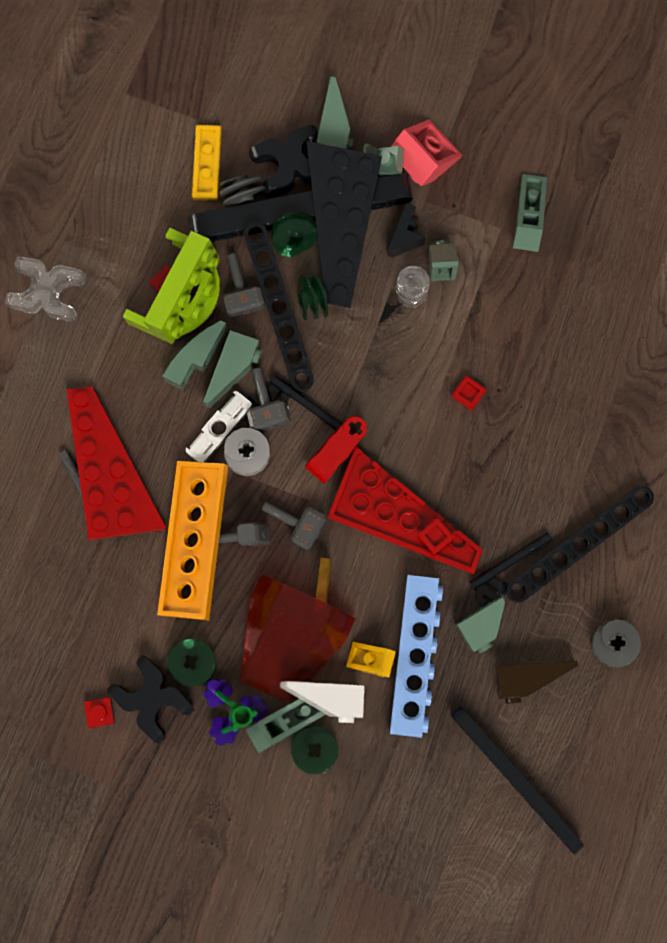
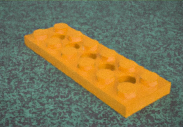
M177 461L157 613L159 616L209 621L228 465ZM203 482V493L196 495L195 486ZM199 507L201 516L197 521H193L191 518L192 511ZM196 533L198 542L195 546L190 547L188 538L191 534ZM189 559H193L195 563L194 569L187 573L185 564ZM189 585L191 587V595L184 599L181 594L184 586Z

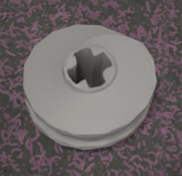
M240 428L233 431L226 438L224 457L229 468L235 473L243 476L256 475L269 462L270 446L266 437L260 431L252 428ZM245 447H250L251 451L254 450V452H250L249 457H245L243 453L240 454L245 451Z

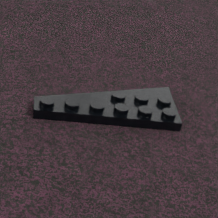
M307 141L325 303L351 308L382 156Z

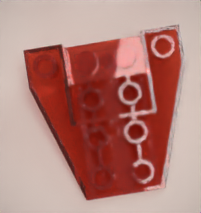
M261 575L250 597L240 681L283 702L289 703L295 696L282 689L280 682L308 683L346 642L356 618L284 583Z

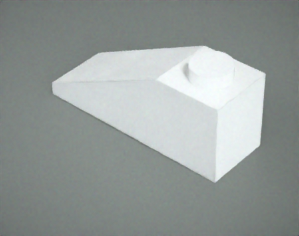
M280 682L282 689L326 715L338 717V722L354 723V718H363L364 686Z

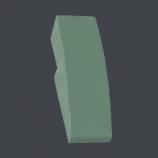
M223 321L215 323L184 346L164 372L162 377L165 382L184 390L194 369L204 373L228 329L226 323Z

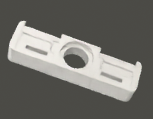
M233 392L234 396L221 409L222 412L218 410L201 429V434L190 445V449L186 447L187 454L194 458L196 462L206 463L244 419L247 411L252 408L251 402L239 392ZM215 422L225 423L226 431L223 434L216 435L212 432V426Z

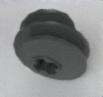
M241 175L220 183L221 187H227L220 192V195L222 197H229L223 201V206L232 207L253 201V195L266 188L265 186L251 187V184L262 180L263 177Z
M615 619L605 622L593 634V653L602 664L608 667L620 668L627 666L640 653L641 639L639 632L627 621ZM616 637H618V642H622V647L617 648V651L614 650L615 646L610 644V641L615 640Z

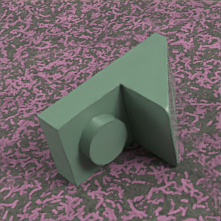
M368 143L364 144L361 152L382 156L378 177L402 173L404 155L402 147L393 146L377 149Z

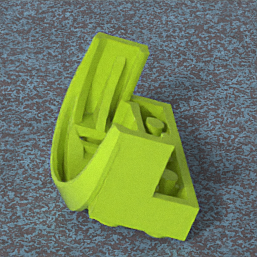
M169 228L166 238L171 240L174 246L181 249L146 317L126 309L123 318L130 326L173 345L175 339H179L180 336L196 330L212 314L219 298L220 278L217 271L219 255L209 238L193 231L187 236ZM199 284L198 290L194 298L189 303L191 298L190 292L193 286H197ZM179 316L182 317L183 322L180 321Z

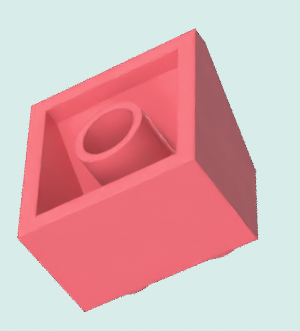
M430 119L404 129L391 145V147L400 146L404 149L403 168L410 174L411 179L421 187L433 182L462 157L460 151Z

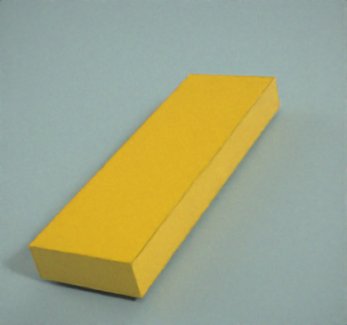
M196 125L193 200L218 201L221 126Z

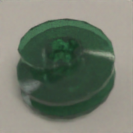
M290 212L276 220L272 227L271 235L273 246L277 253L284 257L292 258L301 252L309 250L317 240L316 223L310 215L303 212Z
M315 273L309 274L308 278L305 275L300 276L297 284V294L303 319H308V307H310L313 318L315 320L319 319L318 305H320L323 316L325 318L328 317L327 294L318 276Z
M186 639L177 643L172 648L167 664L170 673L177 682L185 686L196 687L203 685L211 679L216 668V658L210 646L203 641ZM190 656L194 659L198 658L196 662L197 667L194 670L191 667H186L189 663L187 658Z
M311 726L301 730L295 736L291 746V755L295 765L300 770L308 774L318 775L327 772L334 766L339 755V746L335 736L329 730L319 726ZM311 743L314 745L319 743L322 746L319 750L321 753L320 757L317 758L314 755L312 758L309 756L310 748L308 746Z

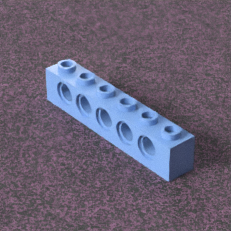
M407 576L390 734L422 738V733L428 732L429 717H425L424 714L425 706L431 705L432 690H427L428 679L433 680L435 664H430L431 653H436L438 638L433 637L434 627H439L440 611H436L437 601H442L443 585H439V578ZM424 597L429 600L430 608L427 611H420L416 608L415 601L418 598ZM417 623L424 624L427 628V635L422 638L416 637L412 631L413 626ZM419 649L424 653V661L422 663L414 664L410 660L409 655L412 650ZM415 675L421 679L422 685L419 690L413 691L407 687L408 677ZM407 702H414L418 705L419 712L415 717L405 715L404 705Z

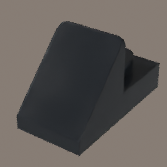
M406 203L388 247L387 256L393 258L425 244L426 237L412 232L418 221V216L415 215L416 206Z

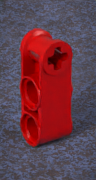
M353 415L348 417L321 446V449L311 457L304 468L320 482L326 483L367 432L366 422L359 416ZM350 422H361L359 425L360 433H349L351 429L349 426Z

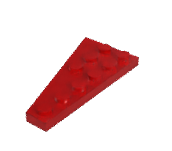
M93 387L66 389L88 541L166 530L165 524Z
M355 446L327 518L473 575L483 549L447 522L444 517L436 513L417 495ZM438 518L455 538L434 556L417 535Z

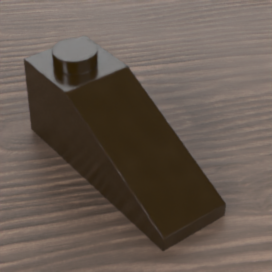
M578 660L496 667L499 699H505L506 704L521 703V697L531 695L577 667Z

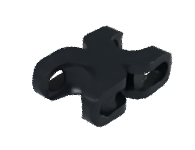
M308 125L291 131L287 135L286 145L278 139L271 138L250 148L248 154L254 163L272 162L279 168L275 175L264 181L263 186L266 189L263 192L265 196L273 197L291 191L296 177L303 183H311L309 159L303 155V152L307 148V141L316 143L319 133L316 126Z
M141 655L136 663L144 675V685L135 693H129L121 685L111 684L107 691L123 710L129 712L139 710L136 718L137 725L151 740L161 744L165 740V732L158 723V714L161 709L166 706H173L185 715H191L195 709L179 689L173 687L163 689L165 683L164 673L148 657Z

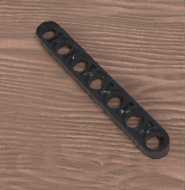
M252 222L248 224L244 231L250 256L291 384L297 391L306 392L312 388L314 383L310 364L268 232L263 224ZM252 228H260L263 231V238L259 241H252L248 235L249 231ZM261 252H267L271 256V261L266 266L259 265L256 261L257 255ZM269 276H274L279 281L278 287L274 290H268L264 286V281ZM281 300L285 302L287 308L283 314L278 315L272 311V304L275 301ZM288 324L294 328V335L291 338L285 339L281 337L279 331L283 325ZM292 349H298L302 353V359L298 363H291L287 359L288 352ZM300 373H305L310 378L308 386L304 388L298 387L295 383V377Z
M646 486L636 487L507 585L506 595L508 599L514 603L524 602L653 504L654 494L652 490ZM638 491L645 492L649 498L648 503L645 505L636 503L635 493ZM622 506L627 509L628 517L626 520L620 521L615 518L614 510L616 507ZM597 522L605 523L608 527L607 534L604 536L595 534L594 524ZM577 537L584 538L587 542V548L583 552L576 551L573 547V541ZM555 553H562L566 556L567 562L565 566L557 567L553 564L552 557ZM536 568L543 569L546 573V579L542 583H537L532 579V571ZM514 584L523 585L526 592L524 597H513L511 587Z
M461 706L451 714L454 721L574 855L585 846L467 712Z

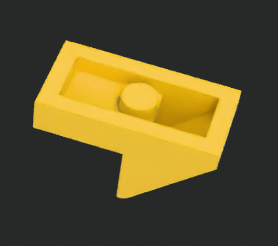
M352 642L346 667L380 677H389L396 651Z

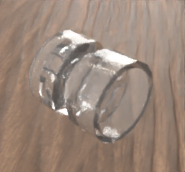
M408 266L398 274L396 296L403 305L417 307L425 302L430 287V279L427 272L421 267Z

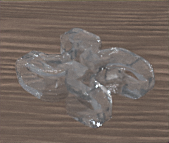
M17 257L14 267H16L19 273L31 277V285L23 293H8L4 304L13 310L28 314L37 313L43 307V310L52 319L66 322L76 321L77 312L72 306L60 302V294L68 286H84L87 275L79 269L64 265L54 266L49 272L40 260Z

